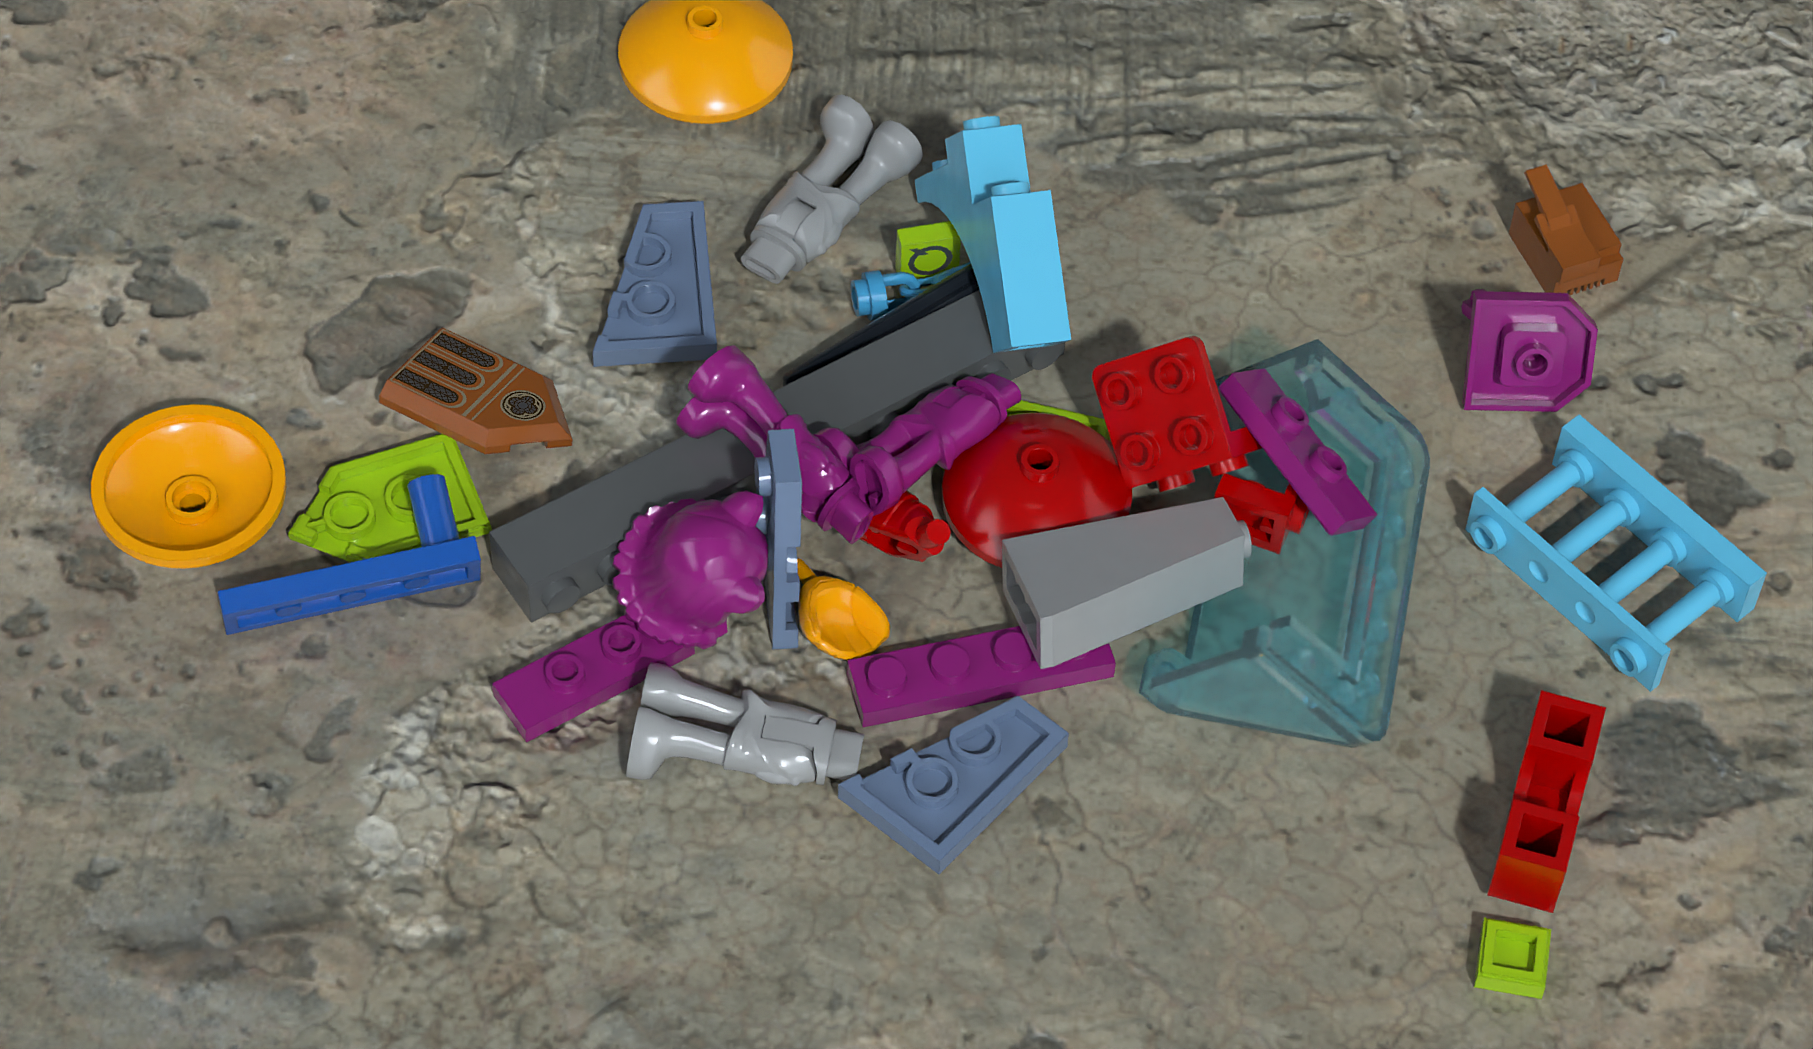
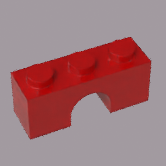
M1541 690L1528 733L1488 896L1550 913L1554 912L1566 875L1580 818L1578 813L1593 764L1606 707Z

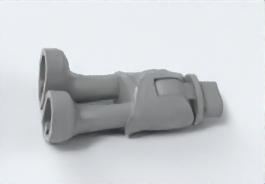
M835 95L824 106L820 115V125L826 140L821 152L803 172L795 171L791 178L788 179L787 184L766 206L750 235L752 244L741 256L743 265L762 278L774 284H779L790 270L799 272L806 266V263L825 254L830 246L836 244L845 225L856 217L860 210L859 206L886 183L909 174L921 162L923 157L922 146L908 128L901 123L889 120L882 122L874 132L870 116L861 104L851 97ZM864 156L856 170L839 188L829 187L852 163Z
M651 662L643 686L641 706L638 708L626 777L639 780L652 779L665 759L679 757L721 765L724 770H735L753 774L771 784L797 786L800 783H810L815 781L817 772L816 784L824 786L826 777L848 780L857 775L864 734L835 729L836 719L825 717L804 707L766 700L751 690H744L740 699L683 679L670 666ZM672 717L697 718L734 727L731 734L676 720Z

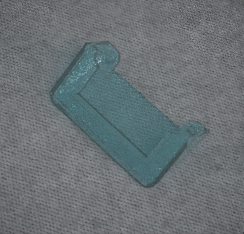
M1316 339L1232 373L1263 368L1267 370L1285 395L1296 401L1305 410L1309 418L1308 425L1322 443L1334 450L1342 458L1347 467L1346 474L1378 515L1364 529L1331 536L1328 535L1316 517L1309 511L1300 535L1289 531L1280 554L1252 545L1251 556L1244 558L1243 586L1194 606L1185 656L1173 648H1163L1150 654L1144 664L1139 693L1157 708L1168 714L1357 748L1380 741L1386 735L1389 726L1429 476L1430 455L1427 444L1419 430L1319 339ZM1232 373L1227 374V375H1225V376H1222V377H1220V378L1215 379L1216 384H1217V388H1218ZM1218 388L1230 430L1245 427ZM1263 448L1245 454L1249 466L1226 473L1243 480L1259 482L1266 488L1283 494L1289 484Z

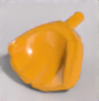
M798 558V576L803 584L799 595L798 619L804 636L819 650L837 659L847 661L872 655L890 635L888 618L880 606L859 586L855 587L853 583L825 575L817 576L802 559Z

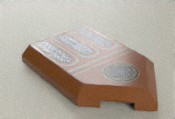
M441 328L386 380L379 395L380 404L483 454L510 452L511 445L544 442L546 449L572 446L573 439L553 380L445 328Z

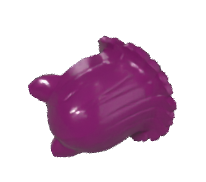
M742 491L728 496L723 501L714 499H701L699 501H695L692 498L680 499L677 503L669 502L662 507L658 505L650 507L645 515L639 514L633 520L631 530L626 531L624 540L618 544L619 553L613 557L612 566L620 573L612 581L613 588L618 591L617 600L619 604L626 607L625 616L628 620L637 623V630L647 638L656 639L659 644L673 641L676 645H682L688 649L699 647L704 650L716 645L718 637L728 633L727 618L731 613H751L761 606L765 599V592L761 582L766 576L768 568V545L764 533L755 525L762 514L763 496Z

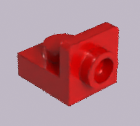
M1226 473L1223 474L1214 499L1224 497L1236 520L1245 521L1249 529L1252 545L1276 554H1280L1289 531L1300 535L1310 511L1290 483L1283 494L1266 488L1259 482L1243 480Z

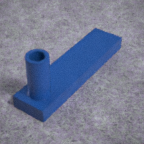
M440 474L425 475L410 481L407 485L422 547L218 591V597L226 635L479 581L481 578V558L475 536L459 538L445 477Z

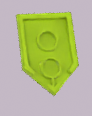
M438 434L331 466L319 484V492L306 513L299 515L288 532V536L293 541L348 562L420 548L422 546L407 485L418 477L431 474H440L445 477L460 539L489 534L492 531V527L456 440L444 434Z

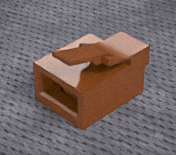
M1547 164L1526 170L1524 174L1535 197L1515 204L1508 234L1544 292L1573 295V291L1577 294L1580 292V288L1582 291H1586L1587 287L1589 290L1593 289V285L1599 287L1600 282L1602 285L1618 281L1624 260L1620 254L1622 243L1584 184L1579 183L1558 190Z

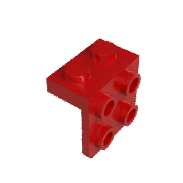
M1197 336L1185 337L1098 365L1092 372L1094 387L1127 489L1154 481L1157 483L1159 492L1174 489L1195 482L1193 470L1208 465L1212 477L1249 466L1245 454L1262 448L1246 426L1230 430L1205 345Z

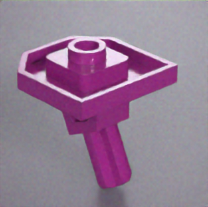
M1475 289L1471 292L1470 299L1462 301V314L1470 319L1471 322L1462 397L1464 410L1557 412L1591 386L1598 329L1595 321L1568 293L1497 292Z

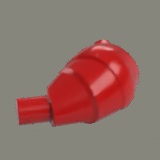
M906 490L896 505L873 516L867 531L859 540L888 555L924 562L928 557L937 555L942 551L944 543L950 538L951 531L949 525L944 520L934 519L931 509L919 502V499L914 494Z

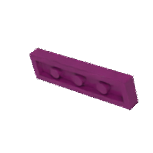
M1016 626L847 660V676L860 721L864 728L1114 677L1116 662L1110 644L1107 643L1054 667L1040 669L1021 627Z

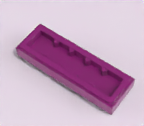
M1265 368L1232 373L1218 387L1222 396L1328 535L1333 536L1364 529L1378 515L1346 474L1347 467L1342 458L1334 450L1322 443L1308 425L1309 418L1305 410L1296 401L1285 395Z
M623 615L492 683L493 696L527 743L645 681L651 662L671 667L694 655L695 647L688 649L682 645H676L673 641L659 644L656 639L647 638L637 630V623L628 620Z

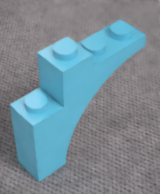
M999 116L980 117L963 121L964 130L945 139L947 159L932 162L933 171L914 179L917 202H928L938 207L957 231L970 259L982 296L993 353L1047 347L1070 341L1071 333L1051 190L1031 192L1022 125L1001 126Z

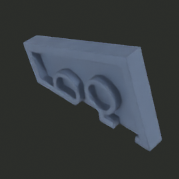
M704 201L643 204L624 259V270L617 291H613L607 308L608 317L602 335H598L593 349V367L707 360L717 352Z
M794 429L768 430L766 456L756 457L754 462L756 493L763 496L764 503L762 514L755 526L764 533L768 545V568L763 579L772 650L798 648L799 629L795 618L793 602H799L800 591L796 547H801L802 478Z
M1016 696L951 728L949 737L916 753L911 748L890 758V766L864 779L858 774L839 783L838 798L937 874H940L1067 748L1069 733L1021 697Z

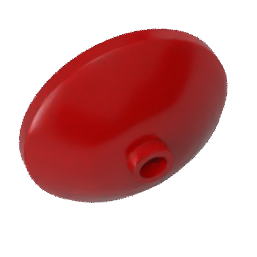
M1030 412L1008 415L1006 420L991 434L962 452L954 460L950 470L945 469L942 481V503L946 519L957 538L975 555L988 563L1002 568L1003 539L1130 515L1132 488L1127 489L1122 478L1113 445L1099 432L1068 417ZM1033 466H1042L1046 469L1038 470L1033 468Z

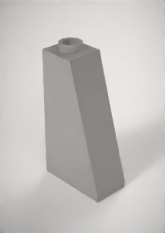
M1224 497L1003 539V592L1040 669L1054 667L1243 586L1244 558H1249L1252 554L1251 537L1245 521H1237Z

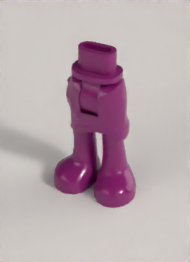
M735 345L726 346L709 357L698 368L688 383V390L694 397L681 410L676 419V425L686 435L696 439L705 437L720 429H725L736 436L752 452L755 458L766 456L768 430L794 429L802 478L801 514L810 521L816 522L823 531L834 528L850 544L857 542L867 531L874 512L858 497L860 487L853 475L850 478L849 470L833 454L827 445L808 431L801 415H788L772 390L761 377L756 365Z
M990 373L981 379L967 376L958 381L956 386L948 385L929 393L914 408L894 418L883 432L867 442L856 445L843 431L831 426L825 427L813 435L827 445L833 454L849 470L850 478L853 475L860 487L858 497L874 512L873 516L896 505L902 494L935 464H938L943 469L950 470L954 460L962 452L986 438L1006 420L1007 409L1019 403L1022 395L1014 382L996 374Z

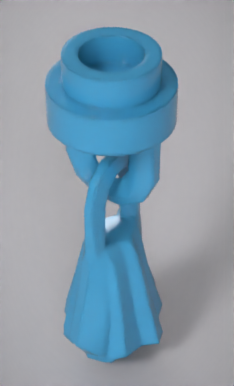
M971 262L943 271L933 277L916 279L913 274L906 272L883 275L879 270L863 272L861 279L851 281V298L854 312L857 317L867 315L870 321L876 320L926 290L920 289V287L935 285ZM901 285L899 292L905 297L887 300L885 287Z

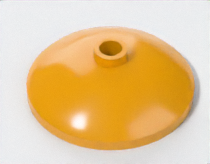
M649 0L631 15L621 32L618 44V63L621 76L627 88L649 109L668 118L683 122L699 124L722 123L737 120L760 110L781 92L792 70L793 43L784 20L763 0Z
M201 404L179 405L147 414L127 425L111 439L95 464L91 479V499L96 519L102 531L115 546L126 554L145 563L160 567L197 568L230 559L250 548L267 533L278 518L283 507L287 488L286 472L277 444L269 433L252 419L236 411L219 406ZM194 508H199V509H201V510L196 511V512H187V511H189V510H191V509H194Z

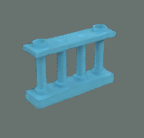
M1580 414L1561 429L1552 465L1556 468L1507 505H1504L1484 487L1474 493L1465 530L1471 534L1477 546L1488 554H1494L1607 653L1618 670L1627 676L1634 677L1650 692L1660 684L1671 651L1665 644L1712 606L1721 608L1736 622L1740 621L1755 608L1767 572ZM1572 486L1582 489L1601 508L1554 544L1550 545L1525 523ZM1618 526L1626 527L1648 547L1597 586L1571 562ZM1664 566L1673 567L1693 584L1695 588L1647 626H1643L1618 604V602Z

